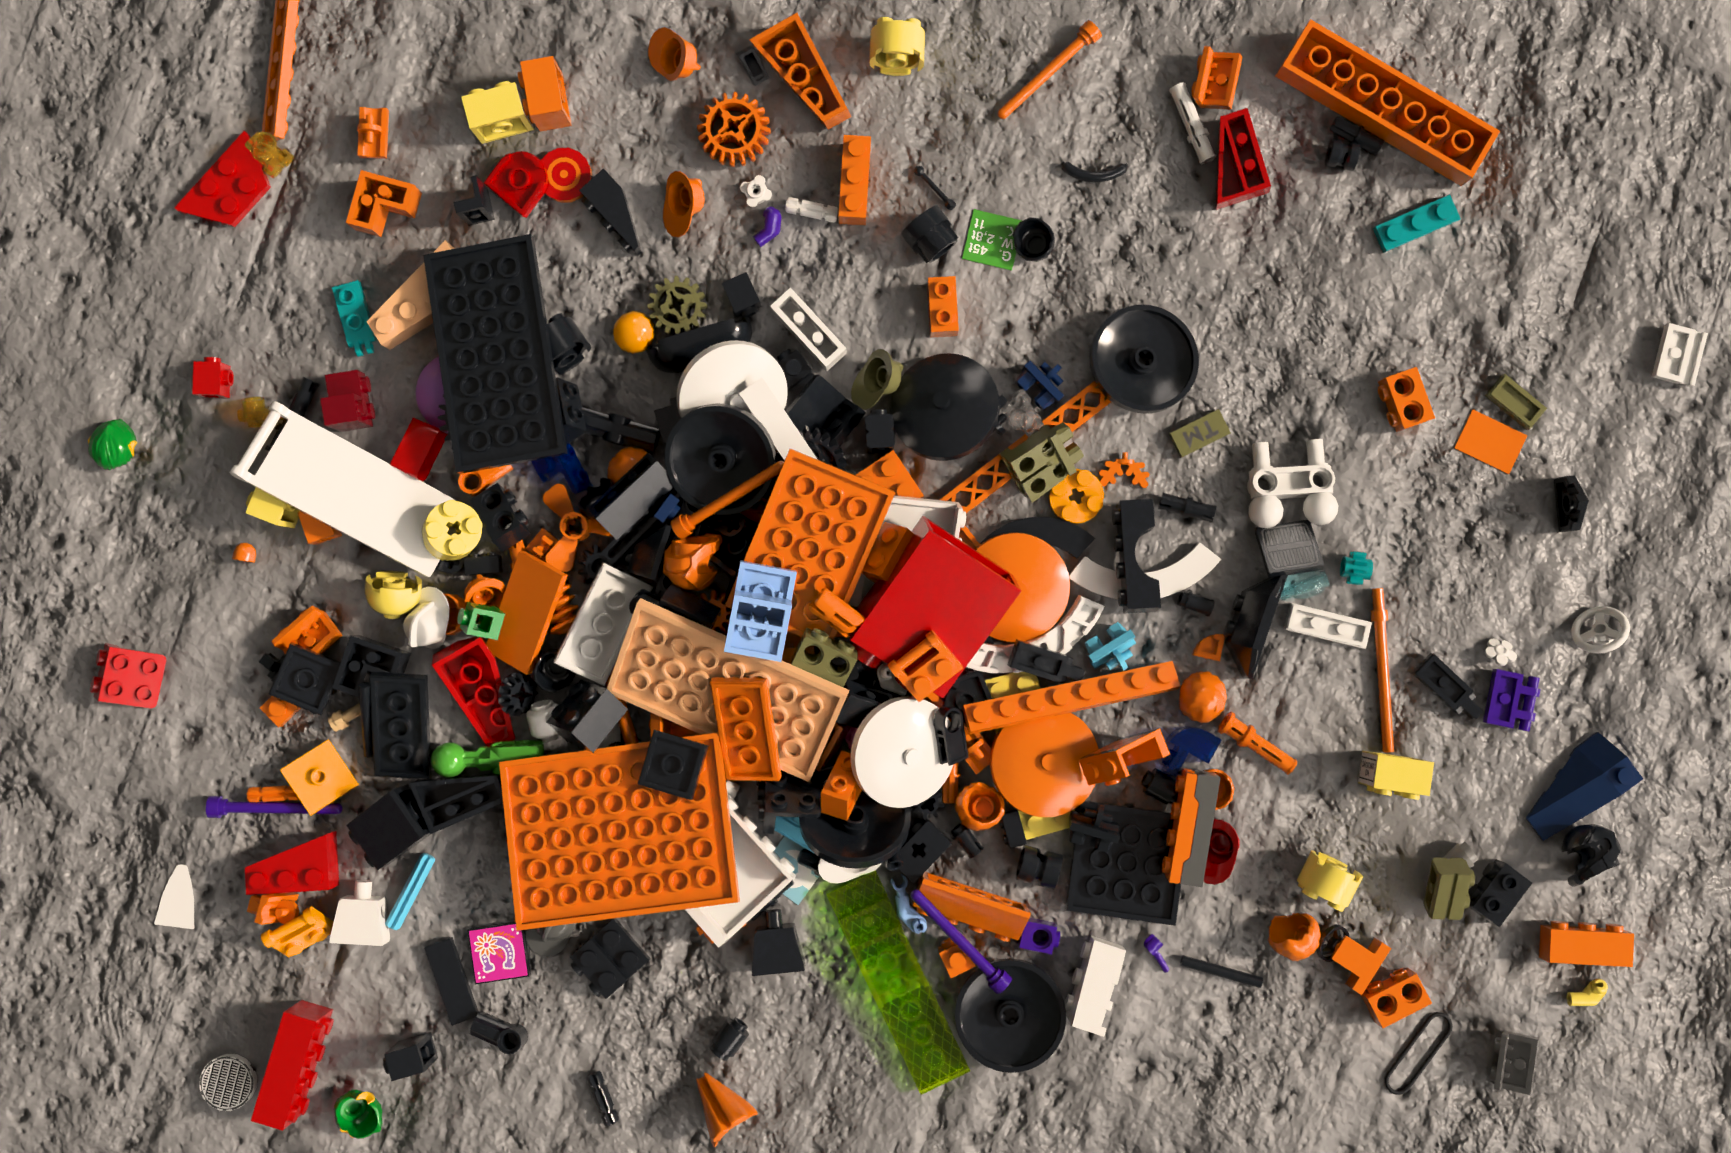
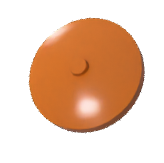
M1013 532L994 536L975 549L1011 573L1022 590L989 636L1006 642H1015L1016 639L1029 641L1043 635L1059 621L1069 600L1070 580L1064 561L1052 546L1033 535Z
M1073 713L1002 727L995 736L990 752L992 779L1001 796L1011 806L1023 813L1037 817H1056L1066 814L1081 805L1095 787V784L1088 785L1078 759L1098 750L1097 742L1088 726Z

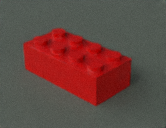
M301 1000L283 1012L252 1114V1122L283 1131L291 1123H295L299 1116L306 1113L310 1102L307 1094L309 1088H313L318 1072H315L317 1061H321L326 1049L323 1041L325 1035L330 1033L334 1019L331 1018L333 1009Z

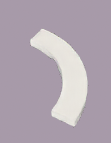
M1198 543L1186 556L1176 563L1145 574L1159 580L1160 598L1178 593L1201 580L1221 559L1203 544ZM1084 556L1070 573L1069 579L1092 593L1118 600L1121 579H1117L1116 571L1105 568Z
M1078 595L1067 614L1055 626L1043 635L1025 642L1066 654L1084 635L1088 634L1105 606ZM983 643L966 666L987 673L1024 672L1007 665L1014 644L995 645Z

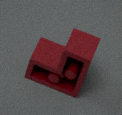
M359 370L325 375L328 397L320 398L324 426L340 432L373 427L372 419H375V409L373 404L369 402L368 392H371L369 377Z

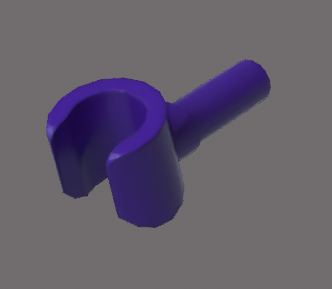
M1151 934L1144 941V947L1156 958L1161 969L1166 973L1170 969L1162 955L1158 952L1163 944Z

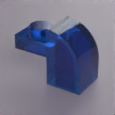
M1191 726L1178 728L1166 738V741L1175 746L1172 750L1168 749L1170 755L1162 758L1161 763L1164 764L1162 770L1176 777L1188 754L1209 764L1222 740L1200 728Z

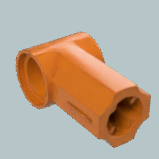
M512 465L462 473L458 478V485L466 494L476 496L514 468ZM472 476H477L479 479L478 487L469 490L466 486L467 480Z

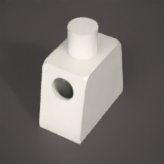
M356 880L354 895H346L340 898L329 943L383 946L390 941L389 927L385 924L388 918L385 897L371 896L372 881Z

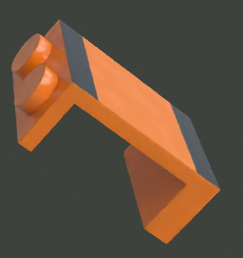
M1159 728L1122 737L1078 760L1088 785L1128 777L1130 775L1126 766L1161 759L1170 755V752Z

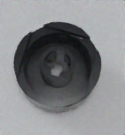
M558 313L549 319L547 325L554 370L561 375L581 363L584 359L582 353L585 349L589 352L591 345L572 318L564 317L562 313Z

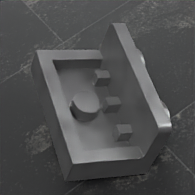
M1504 1031L1501 1037H1496L1494 1053L1499 1054L1498 1064H1492L1490 1081L1495 1082V1090L1500 1091L1502 1088L1531 1095L1539 1038Z

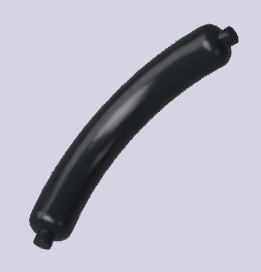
M1063 161L1060 164L1066 174L1086 182H1105L1115 179L1126 173L1128 167L1127 163H1120L1111 169L1094 172L1080 169L1070 162L1065 163Z

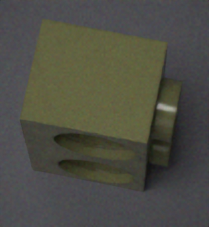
M806 627L792 655L791 665L844 687L857 661V650L849 642L844 640L837 642L829 638V635L820 629L814 628L811 630ZM814 645L820 651L817 654H810L805 648ZM841 657L846 662L841 666H837L831 660Z

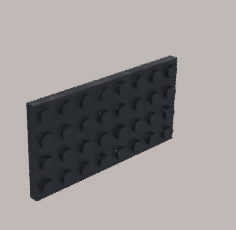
M531 234L423 255L456 473H468L568 454L534 237Z

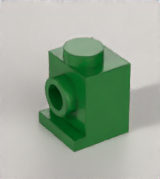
M467 602L466 608L459 610L457 622L465 634L498 640L505 613L497 606ZM477 614H480V618L476 621Z

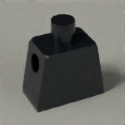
M781 909L766 910V926H758L755 929L752 976L805 971V959L795 923L783 924Z

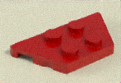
M243 131L174 208L183 214H190L205 220L236 227L271 188L268 178L262 170L261 160L251 142L253 141L251 136L246 131Z

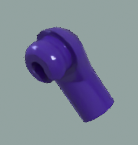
M767 207L764 210V229L753 236L760 248L780 233L782 216L780 211L774 207Z

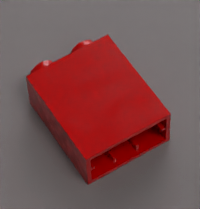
M922 516L911 531L914 535L887 582L878 580L877 583H874L857 607L856 611L862 614L865 620L850 635V640L853 642L852 645L855 647V650H857V659L871 668H877L881 661L887 664L892 660L897 661L926 638L925 635L929 631L933 630L963 666L962 670L933 691L939 697L944 698L1022 590L1011 573ZM932 647L904 669L905 672L911 671L937 649ZM895 677V680L898 682V684L908 691V689L902 684V682L897 677Z

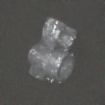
M1021 389L1012 396V400L1003 406L1001 412L1006 415L1015 430H1021L1029 437L1033 433L1038 432L1039 428L1044 424L1041 421L1040 415L1032 407L1030 396L1024 389Z

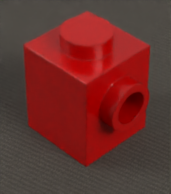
M204 357V362L193 361L192 394L202 398H230V386L234 382L231 366L222 363L221 358Z

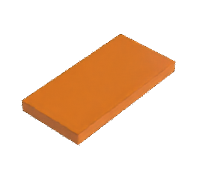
M526 551L518 553L499 609L505 613L498 640L488 638L486 645L495 657L527 675L532 674L568 575Z
M713 677L710 681L726 780L780 781L782 774L767 678Z

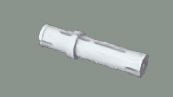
M1182 82L1171 87L1169 92L1172 94L1189 135L1187 140L1193 144L1199 163L1202 165L1214 160L1217 156L1207 137L1209 132L1201 123L1186 83Z

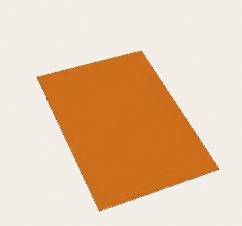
M1472 410L1455 445V449L1510 474L1528 435L1478 411Z

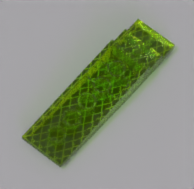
M877 871L861 875L826 891V896L838 918V923L849 943L850 950L920 1094L922 1095L970 1072L965 1057Z

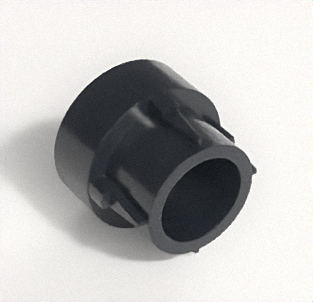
M938 205L929 208L916 217L901 233L916 254L919 253L926 263H931L944 255L957 243V238H959L951 228V222Z

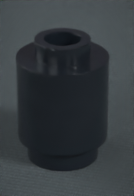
M1154 768L1152 772L1148 770L1141 780V785L1144 786L1143 792L1166 805L1168 803L1172 805L1173 802L1177 803L1176 779L1157 768Z
M727 1018L711 1040L710 1050L724 1061L734 1057L749 1036L746 1030L748 1026L739 1018Z

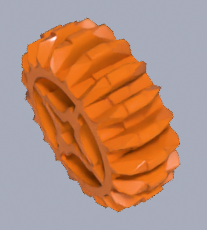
M735 91L732 94V99H728L727 94L723 93V101L719 102L717 98L713 97L714 107L705 105L704 109L707 114L699 115L702 123L697 125V130L702 134L698 136L699 142L704 143L702 146L704 152L711 151L709 156L712 160L720 156L719 163L721 165H724L727 159H729L731 167H735L736 160H740L741 165L745 166L746 157H749L754 162L756 160L754 152L763 154L764 151L760 145H768L769 143L768 138L765 137L771 134L770 128L766 126L770 123L769 117L763 116L765 114L764 107L757 108L758 101L756 99L748 103L749 97L746 93L742 96L741 100L738 99V94ZM740 111L746 113L747 115L742 114L741 116H732L729 112ZM721 117L723 126L717 131L718 134L712 137L714 123ZM755 122L756 131L748 143L744 134L750 129V125ZM731 126H734V128H738L739 131L737 133H734L732 130L730 131L729 128ZM735 143L739 148H725L721 144Z

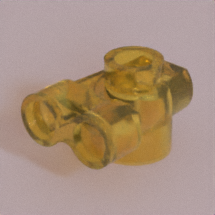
M257 132L245 143V147L265 167L263 170L273 179L295 158L288 150L280 149L277 146L275 137L268 132Z
M264 397L242 399V408L237 411L239 422H247L248 427L251 428L261 427L270 412L269 406H265Z

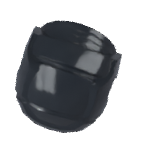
M1588 824L1576 826L1565 835L1562 843V852L1567 851V854L1576 852L1580 856V863L1576 865V872L1568 878L1570 886L1576 887L1581 885L1585 880L1607 869L1621 865L1617 858L1621 851V846L1613 831L1601 825Z

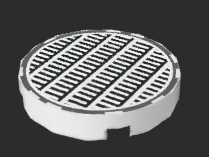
M224 1054L213 1059L204 1067L200 1076L199 1088L203 1099L211 1107L219 1111H232L242 1107L252 1098L257 1088V1075L250 1066L251 1063L246 1058L237 1054Z

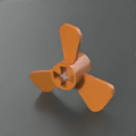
M555 484L544 493L543 502L562 518L560 521V531L564 535L547 553L545 560L547 564L562 572H569L574 568L578 541L587 539L591 533L613 536L596 519H589L574 511L568 491L564 485ZM581 518L580 522L582 529H584L581 531V534L576 533V531H570L569 526L575 525V519Z

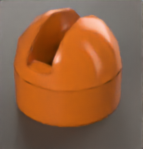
M240 543L235 547L232 559L255 563L256 550L249 543Z

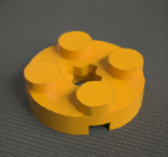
M1076 469L1077 472L1071 476L1067 475L1063 481L1050 489L1048 499L1050 507L1057 517L1073 524H1080L1094 518L1103 507L1104 491L1098 478L1090 471ZM1072 489H1076L1078 492L1082 491L1083 497L1080 504H1077L1075 500H1069V496L1072 495Z

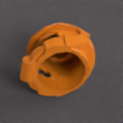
M706 533L704 536H688L684 539L671 541V545L664 552L663 573L674 585L682 589L700 591L708 587L718 571L713 569L712 566H708V562L714 553L719 550L723 541L722 536Z

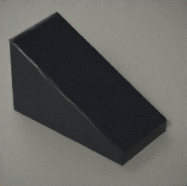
M748 46L736 53L754 86L769 79L754 47Z

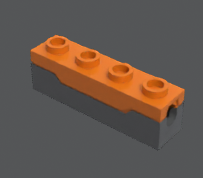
M1182 768V774L1177 775L1175 791L1178 792L1177 803L1173 802L1171 807V819H1174L1173 828L1168 830L1166 845L1170 846L1168 857L1164 856L1162 862V873H1165L1169 883L1203 887L1221 779L1214 772Z

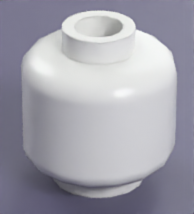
M541 700L531 705V709L526 713L532 737L542 739V742H551L558 739V733L546 722L551 717L553 709L559 704L553 703L552 700Z

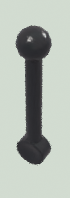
M916 166L914 169L915 175L921 176L945 202V207L953 210L956 207V203L952 199H948L924 173L925 171L922 166Z

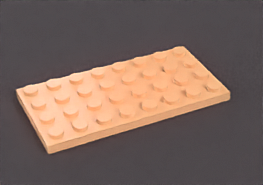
M640 598L633 612L607 689L617 698L702 735L718 732L710 681L713 677L767 678L780 768L782 771L810 782L850 690L782 660L778 662L724 652L727 636Z

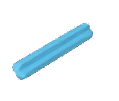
M422 853L419 856L385 922L387 927L393 930L401 928L435 862V858L432 855Z

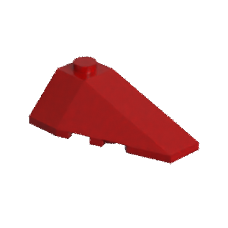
M476 636L458 640L435 653L432 660L433 668L486 746H491V744L496 742L515 740L510 715L501 709L498 702L501 679L496 659L482 637Z

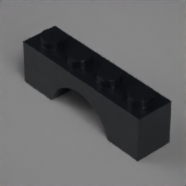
M1153 499L1120 500L1116 505V509L1112 510L1113 525H1117L1118 535L1114 536V550L1119 552L1120 561L1116 563V577L1121 579V589L1118 590V604L1123 606V613L1157 612L1161 608L1159 580L1145 574L1139 567L1135 557V547L1139 537L1150 532L1155 527Z

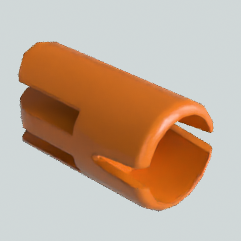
M823 588L821 594L818 593L811 602L809 611L845 638H848L865 620V617L830 590Z

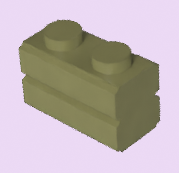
M1434 857L1432 859L1423 902L1431 919L1447 918L1449 920H1461L1464 909L1469 908L1470 897L1468 890L1469 886H1474L1475 874L1463 858L1447 859Z

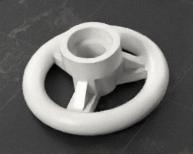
M1605 606L1594 607L1584 611L1575 619L1571 628V636L1575 644L1586 652L1596 654L1607 653L1617 649L1626 641L1630 632V624L1627 617L1621 611ZM1605 615L1613 616L1620 622V632L1611 629L1605 623ZM1595 616L1596 623L1591 627V630L1580 635L1582 624L1590 617Z

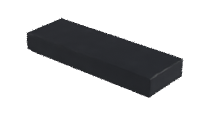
M453 937L426 946L424 949L451 1025L453 1026L475 1018L479 1011Z

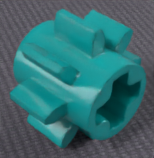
M1353 551L1349 553V557L1343 556L1340 563V576L1347 577V584L1363 585V579L1370 580L1373 572V561L1366 559L1367 553Z

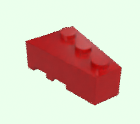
M1248 108L1220 116L1216 210L1267 194L1271 189V183Z
M337 832L328 833L245 867L246 895L321 891L339 886Z

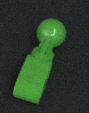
M541 740L501 741L493 743L491 746H480L476 751H465L460 745L447 742L439 745L433 751L431 765L438 775L447 778L459 775L465 767H477L481 771L492 770L493 773L500 774L499 762L545 756L544 742Z

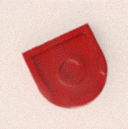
M518 151L502 157L486 178L484 184L522 217L527 218L547 189L548 173L545 165L537 156L526 151Z

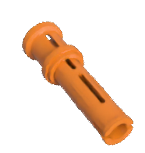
M1229 712L1219 724L1217 732L1227 734L1237 741L1236 744L1238 746H1247L1287 775L1295 769L1298 762L1296 759H1293L1258 735L1254 726H1247L1235 717V713Z

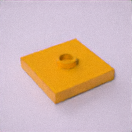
M329 739L280 769L310 816L359 786Z

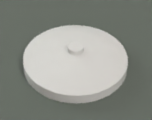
M738 340L714 344L697 354L681 375L676 398L680 417L683 418L687 413L700 406L715 403L737 406L753 415L739 393L761 378L764 379L783 409H785L787 383L784 372L773 356L756 344Z
M912 696L896 697L878 705L861 722L852 742L851 767L856 782L869 797L889 807H910L930 798L945 783L953 765L948 766V763L940 764L934 727V716L939 709L937 706L924 699L918 702ZM946 717L945 726L946 729H948L951 722L948 719V717Z

